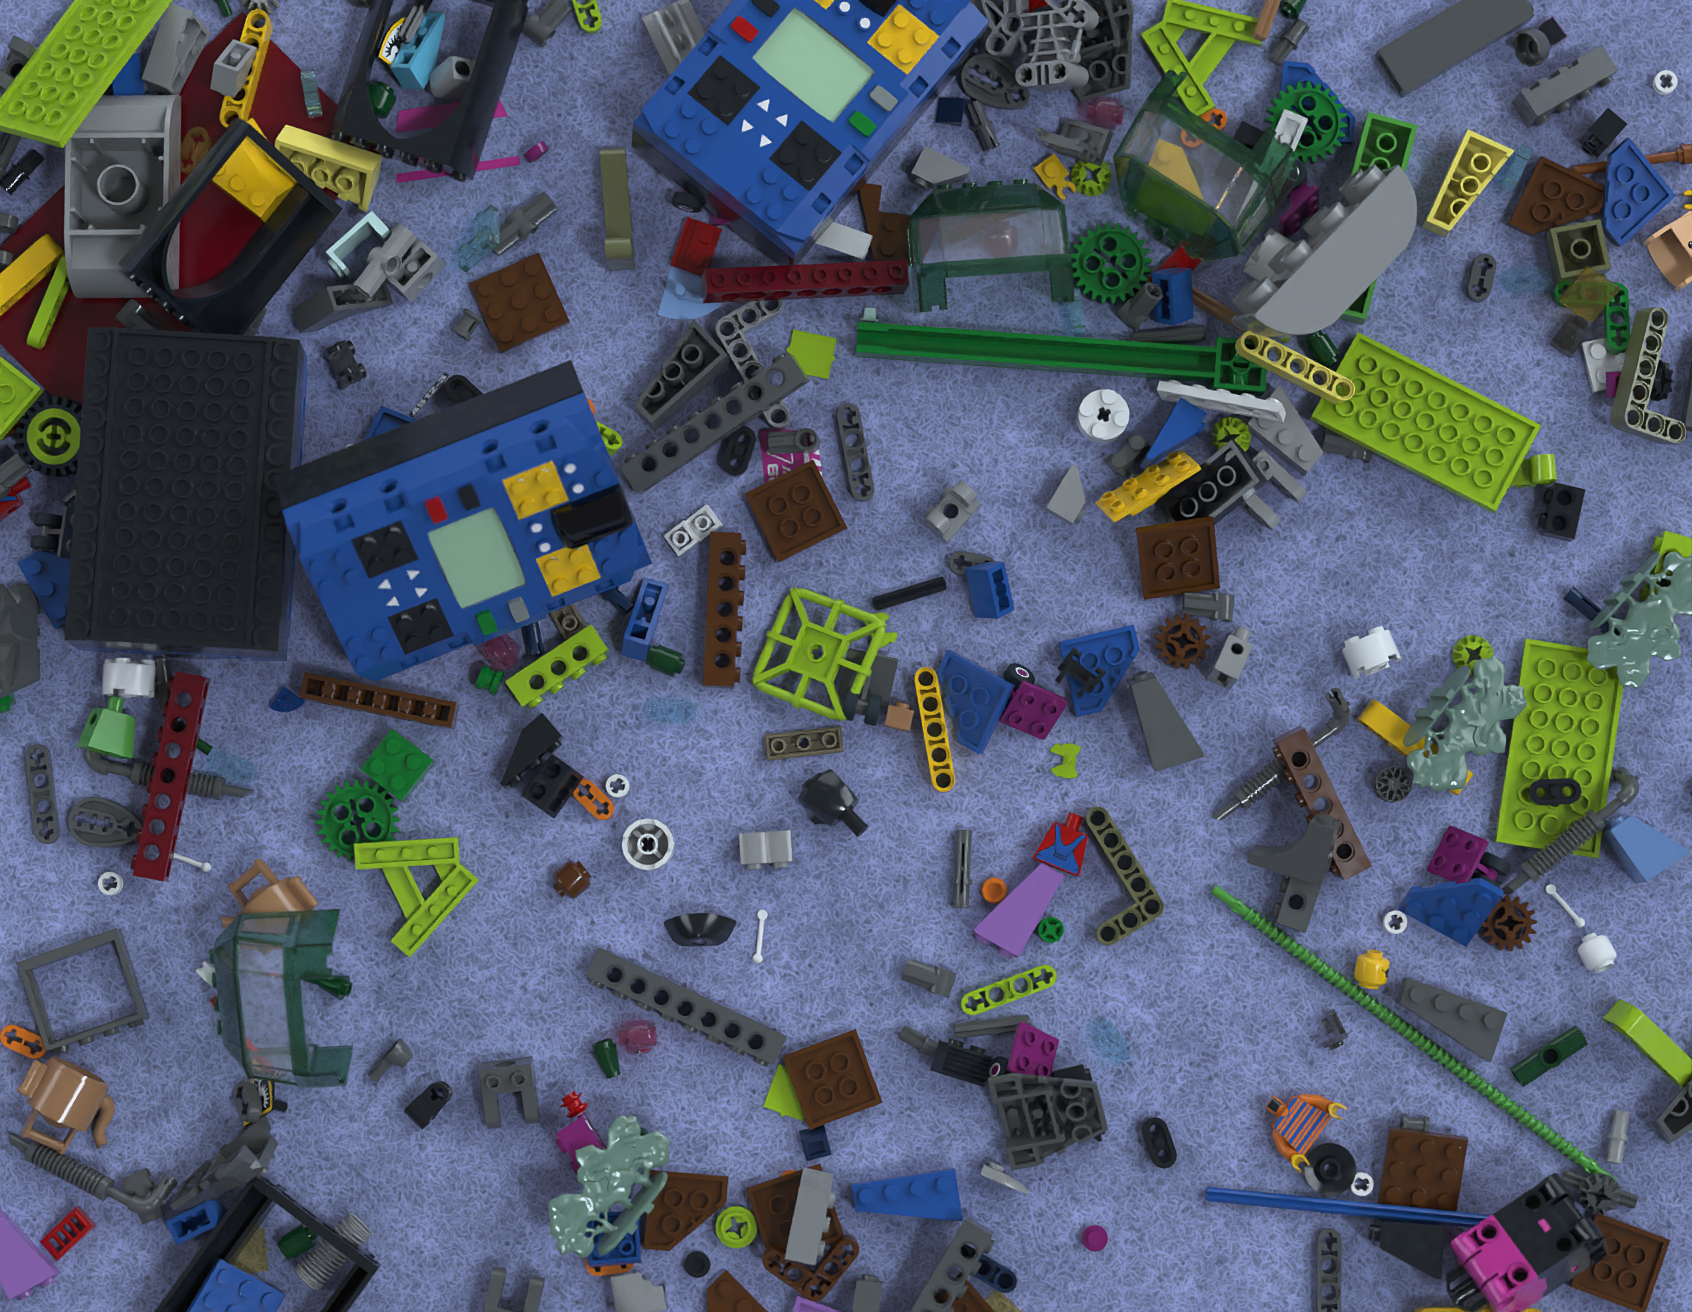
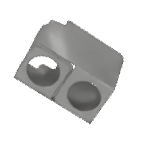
M452 55L429 74L432 94L435 97L461 102L476 61ZM460 74H461V75L469 74V76H468V77H462V76H460Z
M640 1272L619 1276L612 1274L610 1276L616 1312H657L667 1310L666 1287L664 1292L662 1286H652L650 1279L642 1280Z

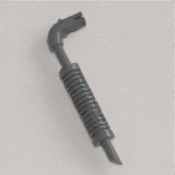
M1338 688L1330 689L1333 697L1329 692L1326 693V699L1334 711L1332 713L1334 717L1326 723L1327 727L1310 739L1314 748L1318 747L1333 734L1335 736L1339 734L1349 721L1350 703L1345 701L1341 690ZM1300 751L1292 756V763L1294 765L1299 764L1303 759ZM1275 759L1272 760L1273 764L1271 762L1268 763V766L1260 770L1261 773L1257 772V776L1253 775L1252 779L1249 778L1248 782L1245 781L1244 785L1241 784L1240 789L1237 787L1232 791L1234 799L1214 813L1212 817L1217 820H1223L1240 806L1247 810L1252 806L1251 803L1255 804V800L1259 801V797L1263 798L1264 794L1272 791L1271 787L1275 788L1276 784L1279 785L1280 781H1284L1283 771L1286 768L1283 762H1278Z
M85 750L87 765L97 773L103 775L111 773L132 777V784H142V786H146L149 779L154 776L155 768L152 767V764L151 766L149 763L145 765V763L136 761L134 767L110 763V760L103 759L100 753ZM168 769L164 773V780L167 783H171L175 779V773L172 769ZM191 772L187 794L208 797L210 799L213 796V799L222 800L224 795L244 798L254 790L226 785V778L224 777L216 778V776L211 777V775L206 776V774L201 775L200 773Z
M1618 767V770L1621 772L1620 774L1614 770L1613 779L1622 786L1620 787L1622 790L1616 794V798L1597 813L1592 809L1586 813V817L1583 815L1581 817L1582 820L1578 819V823L1574 822V826H1569L1570 830L1565 829L1566 833L1562 832V836L1558 835L1557 840L1554 838L1553 843L1550 841L1549 846L1547 844L1544 846L1546 849L1541 848V853L1539 851L1536 852L1537 856L1534 854L1532 856L1533 859L1529 858V862L1525 861L1520 867L1523 869V872L1501 888L1504 890L1503 894H1512L1529 879L1535 884L1541 879L1540 876L1544 877V873H1549L1548 869L1553 870L1552 866L1556 867V863L1560 864L1561 859L1564 861L1565 856L1568 858L1569 853L1572 855L1574 853L1572 850L1577 851V846L1579 848L1582 847L1581 843L1584 845L1586 843L1585 840L1589 841V837L1593 838V834L1597 835L1598 830L1601 832L1606 828L1603 821L1623 805L1626 807L1637 796L1639 792L1637 780L1639 777L1637 775L1633 776L1625 767Z
M8 1132L10 1144L25 1152L24 1159L56 1175V1177H60V1179L73 1184L75 1187L86 1191L102 1201L106 1200L109 1196L126 1205L129 1211L137 1214H149L167 1203L165 1200L178 1184L172 1176L168 1180L169 1175L164 1174L153 1192L148 1193L144 1199L137 1196L132 1197L114 1188V1179L97 1172L66 1154H58L57 1150L34 1140L29 1143Z

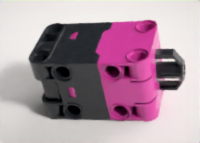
M1557 1173L1550 1174L1539 1184L1467 1232L1460 1234L1451 1242L1450 1246L1455 1261L1459 1266L1446 1274V1292L1458 1309L1465 1312H1480L1489 1307L1492 1312H1522L1588 1267L1601 1261L1607 1255L1605 1236L1590 1217L1584 1218L1575 1207V1199L1572 1192ZM1463 1274L1467 1276L1468 1279L1450 1290V1283ZM1478 1294L1482 1297V1299L1470 1307L1463 1305Z

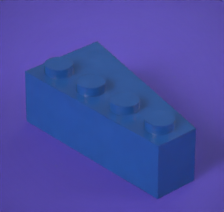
M955 1168L852 1183L855 1211L963 1221Z

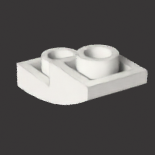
M833 222L816 244L865 260L873 236Z
M705 505L687 520L682 521L665 534L664 537L676 554L681 556L708 537L710 532H715L723 526V524L709 505Z

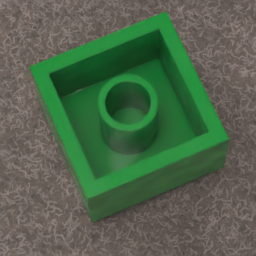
M391 729L360 770L397 799L405 802L436 761L397 731Z

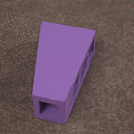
M1041 863L974 928L973 932L977 934L975 939L987 946L990 943L1000 947L997 952L1009 959L1013 955L1019 957L1064 875Z
M0 1208V1284L9 1300L17 1297L20 1301L33 1294L31 1289L40 1284L44 1288L55 1282L54 1276L61 1272Z

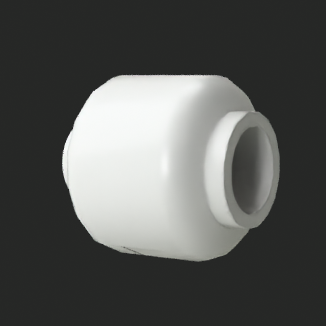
M1591 933L1581 939L1583 943L1579 946L1578 953L1587 970H1595L1596 973H1600L1614 966L1613 961L1616 959L1617 954L1606 935L1597 936L1596 933Z

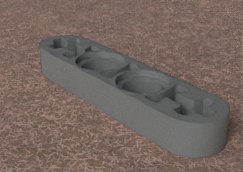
M846 403L838 409L837 420L851 492L857 501L866 502L874 495V483L859 409L855 405ZM845 409H850L851 413L856 414V416L852 417L853 426L858 424L859 429L850 428L843 431V427H848L847 419L841 418V415L845 414ZM849 434H857L860 437L861 442L857 447L847 445L846 438ZM856 458L862 459L866 464L865 469L861 472H855L851 468V462ZM868 474L869 478H863L865 487H870V491H867L866 496L862 497L861 493H856L855 491L859 489V480L853 481L852 477H862Z
M35 744L27 749L25 755L34 834L39 842L52 844L60 836L51 754L47 747ZM36 749L45 754L44 757L40 758V764L42 767H47L46 771L36 770L33 772V767L38 768L37 760L32 759V755L36 754ZM40 774H44L48 778V784L43 789L35 786V778ZM42 800H48L51 803V810L47 814H41L38 811V804ZM53 817L52 822H47L48 828L53 829L54 834H51L47 840L46 836H41V831L45 830V822L39 823V818L47 819Z
M1332 1228L1322 1229L1316 1239V1312H1327L1326 1307L1321 1308V1303L1327 1305L1336 1304V1309L1331 1307V1312H1341V1236ZM1330 1232L1331 1236L1336 1238V1242L1331 1243V1251H1336V1256L1330 1254L1321 1256L1322 1250L1327 1252V1244L1322 1242V1238H1325L1327 1233ZM1326 1259H1332L1336 1264L1334 1272L1330 1274L1324 1273L1321 1267ZM1326 1285H1332L1336 1290L1335 1297L1331 1300H1325L1322 1297L1321 1292Z

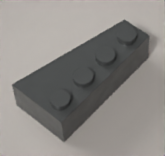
M1600 45L1572 62V66L1565 65L1550 76L1551 79L1548 80L1545 76L1532 87H1526L1521 90L1512 104L1528 128L1534 124L1536 127H1539L1550 120V114L1555 111L1561 114L1571 107L1570 102L1578 98L1579 101H1582L1593 93L1591 89L1598 85L1603 88L1613 82V76L1618 69L1604 47Z
M694 319L688 326L689 329L685 335L677 342L674 351L662 364V368L656 377L651 380L635 403L638 413L655 431L731 364L725 351Z
M1404 978L1396 1001L1397 1004L1453 1039L1485 1062L1492 1061L1507 1012L1410 978Z
M1692 1078L1652 1122L1667 1144L1672 1143L1692 1129Z

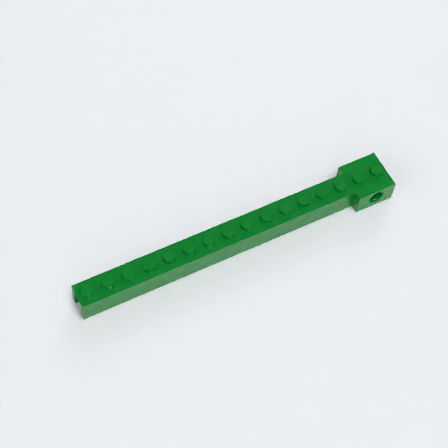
M858 322L856 357L1208 382L1212 383L1211 390L1214 391L1224 389L1231 392V394L1241 395L1242 393H1247L1253 396H1262L1265 393L1267 369L1241 357L1237 353L1235 348L1237 338L1217 337L1214 347L871 322ZM1245 339L1244 345L1246 348L1254 350V342L1251 339Z

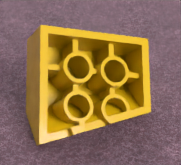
M253 117L247 121V123L253 126L262 136L265 137V135L263 134V132L261 131ZM246 138L211 180L214 185L264 223L296 184Z

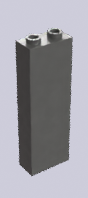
M1461 0L1377 51L1375 57L1400 97L1403 98L1529 23L1534 17V8L1529 0Z

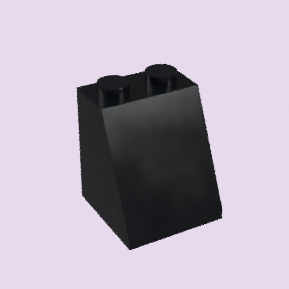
M1374 1218V1224L1369 1225V1240H1373L1374 1246L1435 1279H1442L1445 1226Z

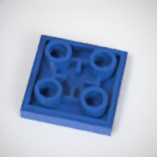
M622 1211L608 1212V1222L613 1224ZM600 1213L599 1218L604 1220V1214ZM639 1219L635 1222L638 1226L632 1235L627 1233L616 1247L605 1255H599L597 1251L598 1244L605 1232L595 1235L593 1251L588 1256L589 1268L641 1263ZM589 1221L586 1227L596 1229V1226H602V1223ZM587 1232V1238L592 1235L591 1232Z

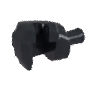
M827 769L822 773H817L802 784V791L798 801L804 808H808L814 813L811 821L815 825L827 824L832 827L843 821L856 837H859L867 830L869 825L853 811L859 802L858 798L833 770Z

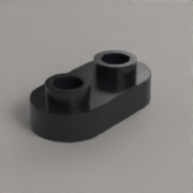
M453 375L445 383L447 395L456 404L483 394L462 375ZM458 384L463 386L461 393L454 392V387Z
M743 426L731 434L722 464L725 472L733 477H739L747 471L755 448L756 435L747 426ZM741 436L748 437V442L746 444L739 443V438ZM739 460L741 463L740 467L737 469L732 468L731 462Z
M1571 778L1541 779L1534 781L1528 788L1530 801L1538 806L1569 805L1578 801L1581 796L1579 783ZM1564 787H1568L1571 791L1568 797L1562 793ZM1538 788L1544 790L1545 795L1543 798L1537 796L1536 791Z
M1158 1117L1148 1118L1142 1125V1135L1151 1161L1159 1168H1169L1175 1163L1177 1152L1168 1126L1164 1120ZM1157 1125L1159 1127L1157 1135L1150 1133L1151 1126ZM1161 1150H1166L1168 1153V1157L1165 1160H1161L1158 1157Z

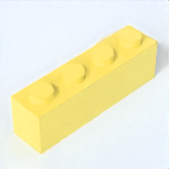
M285 125L275 140V147L307 177L314 180L317 186L322 189L324 187L329 188L338 194V198L346 202L347 200L359 205L358 209L366 213L379 178L382 155Z
M1467 130L1462 137L1422 227L1442 237H1446L1515 150L1471 130Z

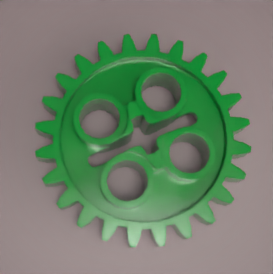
M1299 81L1295 84V90L1289 84L1285 87L1286 93L1282 90L1277 93L1279 99L1273 98L1270 101L1274 107L1266 109V112L1271 117L1264 119V122L1271 124V126L1264 131L1265 133L1274 134L1284 109L1308 118L1310 123L1304 128L1302 135L1308 137L1310 141L1309 147L1303 146L1299 139L1292 158H1300V161L1304 164L1308 158L1312 165L1316 163L1317 157L1322 162L1326 159V154L1331 156L1335 153L1332 147L1339 148L1341 146L1337 139H1343L1346 136L1340 130L1346 128L1348 124L1341 122V119L1346 117L1347 114L1339 113V109L1344 105H1336L1334 103L1338 96L1334 95L1330 98L1328 96L1330 88L1322 92L1320 91V83L1312 88L1310 81L1305 83L1304 88ZM1302 100H1308L1311 103V111H1307L1302 107ZM1290 106H1294V107H1295V111L1292 110V109L1290 108ZM1319 119L1327 121L1328 130H1322L1319 127ZM1316 135H1317V136H1320V138H1321L1320 141L1317 140Z
M1106 222L1105 229L1102 230L1096 224L1095 233L1087 229V238L1080 235L1078 240L1081 245L1074 244L1072 247L1077 253L1070 254L1069 259L1076 261L1069 264V269L1076 270L1071 275V279H1079L1075 286L1076 289L1084 287L1082 295L1085 296L1091 293L1092 302L1097 297H1100L1101 305H1104L1106 299H1110L1111 305L1114 306L1116 298H1119L1120 302L1124 304L1125 295L1132 298L1135 296L1133 290L1139 291L1142 288L1139 282L1143 284L1148 282V279L1143 274L1151 273V269L1145 267V265L1150 264L1152 259L1145 258L1144 256L1150 252V249L1141 248L1145 240H1136L1137 231L1132 235L1128 234L1129 226L1121 231L1119 223L1115 225L1114 229H1111L1109 222ZM1111 241L1115 244L1116 249L1108 252L1103 249L1102 243ZM1097 249L1101 256L1095 254L1092 250ZM1129 257L1134 260L1135 266L1126 268L1122 265L1121 260ZM1088 260H1095L1099 264V268L1094 271L1089 270L1085 263ZM1106 260H1115L1114 267L1110 266L1107 268L1105 266ZM1117 270L1126 274L1128 279H1124ZM1109 276L1115 277L1118 280V285L1116 287L1107 286L1105 278Z
M358 778L355 779L354 786H351L348 780H345L344 789L338 784L335 785L337 793L334 794L328 791L326 794L330 800L320 801L325 806V809H318L316 812L323 816L322 819L315 821L316 824L323 825V828L317 831V834L326 835L321 843L330 842L331 846L328 851L331 852L337 849V858H340L343 853L347 854V862L351 860L352 856H355L354 843H363L358 825L351 822L355 818V814L351 807L350 799L355 800L359 818L364 817L365 819L361 826L366 842L394 841L396 839L391 835V832H399V828L393 825V823L400 821L399 817L393 816V813L397 812L399 807L390 806L394 801V797L386 799L385 795L388 791L378 792V783L373 788L369 787L370 782L368 779L363 786L360 785ZM370 798L374 803L373 810H362L360 800ZM339 805L346 806L349 810L348 817L345 819L338 818L335 814V808ZM378 823L381 826L380 835H370L367 831L368 824ZM352 830L355 832L356 841L350 844L346 843L342 838L344 831Z

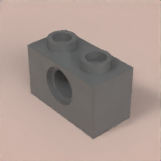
M1288 876V878L1284 877L1279 892L1283 893L1280 903H1275L1271 914L1272 917H1275L1274 924L1306 933L1321 886ZM1292 895H1297L1301 899V906L1297 910L1289 906L1288 901Z

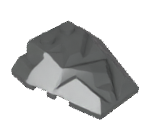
M1069 0L1058 3L1064 8ZM1084 0L1097 12L1099 21L1093 30H1083L1080 40L1082 41L1079 51L1081 60L1077 65L1086 68L1089 74L1088 82L1084 87L1073 89L1081 102L1130 89L1134 15L1132 0ZM1047 5L1037 9H1033L1032 13L1050 11L1054 9L1050 5ZM1076 12V14H1079L1085 20V18L1083 17V13ZM1078 29L1064 30V37L1071 39L1073 42ZM1072 43L1066 44L1067 48L1071 50Z
M0 584V699L40 680V650L37 648V637L40 636V628L37 626V615L40 614V605L30 584H15L8 588L4 584Z
M1018 1073L988 1078L993 1103L998 1105L1006 1135V1152L1011 1171L1038 1166L1044 1163V1158L1054 1153L1060 1155L1065 1152L1066 1147L1076 1142L1081 1144L1108 1130L1096 1081Z
M263 1116L256 1123H252L247 1127L244 1126L238 1131V1135L228 1145L225 1143L219 1149L220 1152L213 1157V1163L207 1160L181 1184L170 1207L173 1210L189 1209L207 1200H214L227 1190L248 1183L254 1177L257 1179L262 1177L269 1169L267 1165L275 1158L273 1153L278 1146L276 1139L269 1133L272 1128L267 1116Z

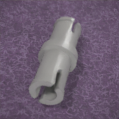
M1613 1110L1611 1132L1607 1134L1609 1145L1605 1159L1606 1162L1623 1163L1624 1146L1629 1136H1626L1630 1112Z

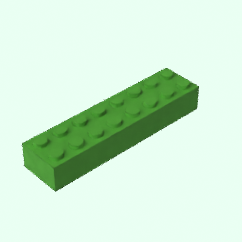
M1368 112L1364 119L1349 178L1359 169L1365 172L1374 164L1380 170L1399 165L1406 172L1418 125ZM1377 278L1338 319L1363 325L1367 318Z

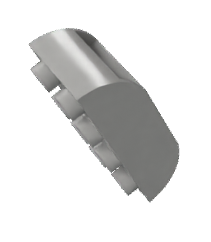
M102 95L66 143L64 244L69 282L76 298H151L143 292V289L136 286L123 274L125 269L118 263L180 187V95ZM180 222L171 238L166 262L168 283L170 289L174 290L179 289Z
M1374 164L1365 172L1361 169L1356 171L1338 190L1346 200L1342 204L1340 202L1335 203L1329 209L1326 206L1322 207L1303 226V229L1310 235L1306 242L1302 239L1294 246L1290 243L1285 245L1267 264L1275 274L1270 279L1265 277L1258 283L1255 280L1251 281L1235 296L1232 303L1239 311L1230 322L1244 332L1251 331L1254 334L1269 337L1270 339H1281L1294 335L1313 333L1333 324L1410 242L1416 226L1417 201L1413 186L1403 169L1396 165L1380 170Z

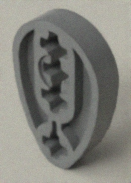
M979 54L969 59L963 67L961 85L965 94L973 101H980L982 105L995 109L1016 110L1026 107L1030 98L1027 87L1019 85L1016 81V71L997 56ZM975 67H978L980 75L984 76L986 73H989V79L993 82L997 79L1001 80L1000 85L1003 88L992 90V84L986 82L984 85L981 84V78L977 75L970 78L968 69L973 70ZM1020 91L1023 93L1022 98L1025 100H1019L1016 103L1013 101L1014 96L1011 93L1017 94Z
M89 797L79 801L69 815L71 834L78 842L87 846L105 848L127 845L136 841L137 833H133L132 837H129V832L119 827L131 826L132 822H134L138 830L143 829V823L132 812L119 804L98 797ZM82 812H84V817L90 819L97 815V819L100 821H106L107 817H109V822L113 823V827L108 828L107 832H104V827L99 825L91 829L92 825L89 823H82L80 827L79 822L75 821V817L80 816Z

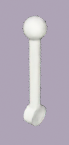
M174 853L173 858L197 866L203 872L211 870V865L208 862L201 863Z
M1547 885L1545 887L1546 893L1552 895L1575 920L1577 927L1582 928L1585 925V920L1578 917L1557 894L1554 885Z
M760 910L757 914L759 927L756 954L753 956V962L756 964L761 963L763 960L761 947L764 920L768 916L765 910Z

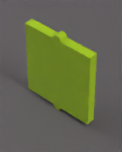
M793 329L790 347L786 350L788 354L791 353L795 356L806 375L829 379L831 365L835 361L833 355L837 338Z
M779 1064L763 1107L781 1113L782 1117L787 1115L804 1121L805 1117L787 1067Z

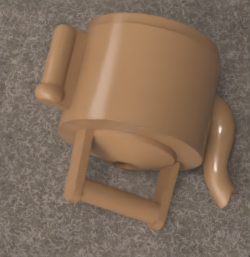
M257 859L252 867L235 882H231L228 885L229 890L243 910L238 913L236 918L222 916L221 920L223 922L222 927L234 930L247 948L253 951L261 950L270 957L307 931L320 917L314 909L318 905V901L304 885L300 876H295L292 879L289 876L279 881L264 861ZM261 872L270 884L259 887L251 894L248 900L241 889Z
M52 1056L46 1064L37 1060L33 1061L22 1084L17 1088L18 1093L28 1097L26 1102L33 1107L22 1129L21 1137L30 1138L57 1150V1153L62 1155L78 1130L87 1132L98 1109H100L93 1128V1138L97 1149L102 1144H108L105 1130L115 1113V1103L107 1094L110 1084L93 1073L55 1056ZM38 1113L48 1124L54 1127L70 1128L63 1141L31 1128Z

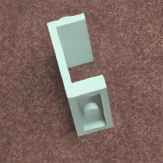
M372 211L326 251L330 257L327 262L341 278L344 275L349 280L353 278V275L342 260L368 236L375 232L385 243L391 235L390 230Z

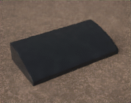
M1231 440L1201 464L1199 472L1177 484L1156 502L1169 522L1212 516L1215 525L1265 485L1268 480L1235 440Z

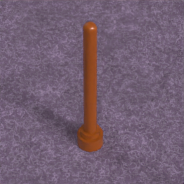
M1692 144L1680 145V148H1676L1675 151L1644 156L1651 165L1672 161L1682 163V165L1692 164ZM1607 161L1575 165L1571 170L1580 175L1605 172Z

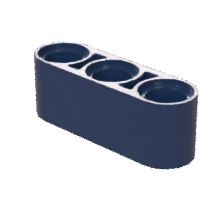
M962 1245V1247L967 1249V1256H972L976 1253L975 1248L971 1245ZM982 1253L978 1261H988L990 1268L987 1273L980 1274L977 1272L974 1277L999 1292H1012L1017 1285V1277L1014 1272ZM1004 1273L1010 1274L1012 1277L1011 1285L1004 1288L999 1286V1276Z

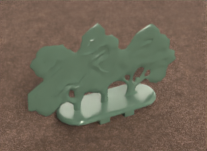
M1669 552L1664 558V571L1652 575L1650 571L1660 560V553H1656L1646 560L1635 573L1625 575L1619 582L1623 587L1618 592L1609 594L1603 600L1606 606L1592 621L1590 628L1596 629L1608 621L1609 631L1604 635H1595L1589 638L1587 647L1589 654L1586 659L1595 668L1603 670L1617 666V676L1620 679L1621 685L1639 688L1651 673V656H1657L1664 661L1682 657L1681 647L1677 643V640L1680 638V627L1674 623V617L1676 614L1692 615V557L1684 558L1678 552ZM1671 571L1673 575L1667 576L1665 573ZM1661 578L1671 581V585L1669 587H1661L1655 581L1657 580L1660 583ZM1642 580L1650 584V595L1644 602H1636L1630 594ZM1654 587L1658 589L1657 595L1653 592ZM1625 600L1630 604L1624 620L1612 617L1613 613ZM1615 627L1620 631V636L1615 635Z
M1493 655L1489 659L1476 660L1473 670L1474 678L1471 683L1464 684L1469 677L1470 667L1465 665L1457 669L1449 676L1441 688H1434L1428 695L1432 699L1425 708H1419L1413 715L1416 721L1406 733L1403 745L1412 746L1425 736L1424 748L1421 750L1416 749L1407 756V766L1414 772V785H1418L1420 788L1429 786L1435 792L1446 789H1463L1468 774L1465 762V754L1468 751H1472L1476 756L1486 755L1489 751L1505 753L1506 734L1500 728V721L1515 719L1526 707L1527 700L1524 697L1525 692L1522 686L1514 684L1504 685L1506 666L1496 656ZM1475 688L1477 693L1473 694L1469 689ZM1460 690L1463 697L1462 702L1453 708L1447 707ZM1442 712L1449 716L1448 726L1443 731L1433 732L1431 727ZM1437 735H1443L1444 738L1439 740ZM1431 738H1434L1438 744V752L1435 755L1430 748V745L1433 744ZM1425 750H1427L1429 754V757L1427 758L1423 754Z
M623 1115L618 1116L607 1131V1149L601 1150L594 1145H590L576 1150V1160L580 1164V1168L577 1170V1180L584 1186L582 1193L574 1195L563 1194L548 1203V1213L551 1218L549 1224L550 1234L557 1239L556 1249L559 1250L560 1255L573 1252L579 1257L589 1256L593 1251L594 1236L603 1232L605 1234L598 1244L597 1251L599 1255H605L614 1249L627 1233L632 1235L638 1228L635 1222L643 1212L649 1214L655 1207L651 1202L660 1193L667 1181L668 1175L666 1172H658L649 1179V1171L653 1167L665 1165L670 1161L668 1147L671 1144V1140L660 1131L641 1136V1128L637 1117H626ZM638 1167L643 1168V1175L637 1171ZM634 1183L643 1185L634 1198L629 1201L628 1195L630 1194L631 1186ZM615 1203H621L626 1208L613 1224H610L607 1219L609 1208ZM600 1212H603L604 1220L599 1218ZM589 1221H598L602 1223V1226L597 1225L596 1229L587 1228L586 1224ZM585 1232L592 1233V1235L589 1238H587L584 1234Z

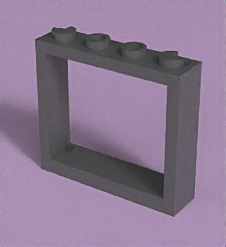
M119 928L17 962L46 1051L54 1050L55 1054L70 1050V1044L79 1042V1045L82 1046L94 1042V1036L103 1033L104 1037L117 1034L119 1033V1027L128 1025L129 1029L143 1025V1019L149 1017L122 931ZM115 942L137 1013L56 1040L33 970Z

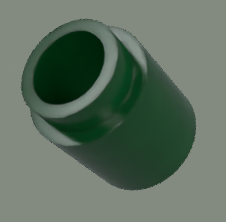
M1319 330L1304 340L1307 345L1306 350L1315 362L1330 368L1339 361L1337 356L1340 352L1327 333L1323 334Z
M652 645L645 664L650 665V669L674 677L676 673L681 674L686 660L682 659L683 654L662 645Z
M301 1223L281 1236V1240L277 1242V1245L285 1258L289 1260L292 1257L297 1258L317 1244L315 1239L318 1238V1235Z

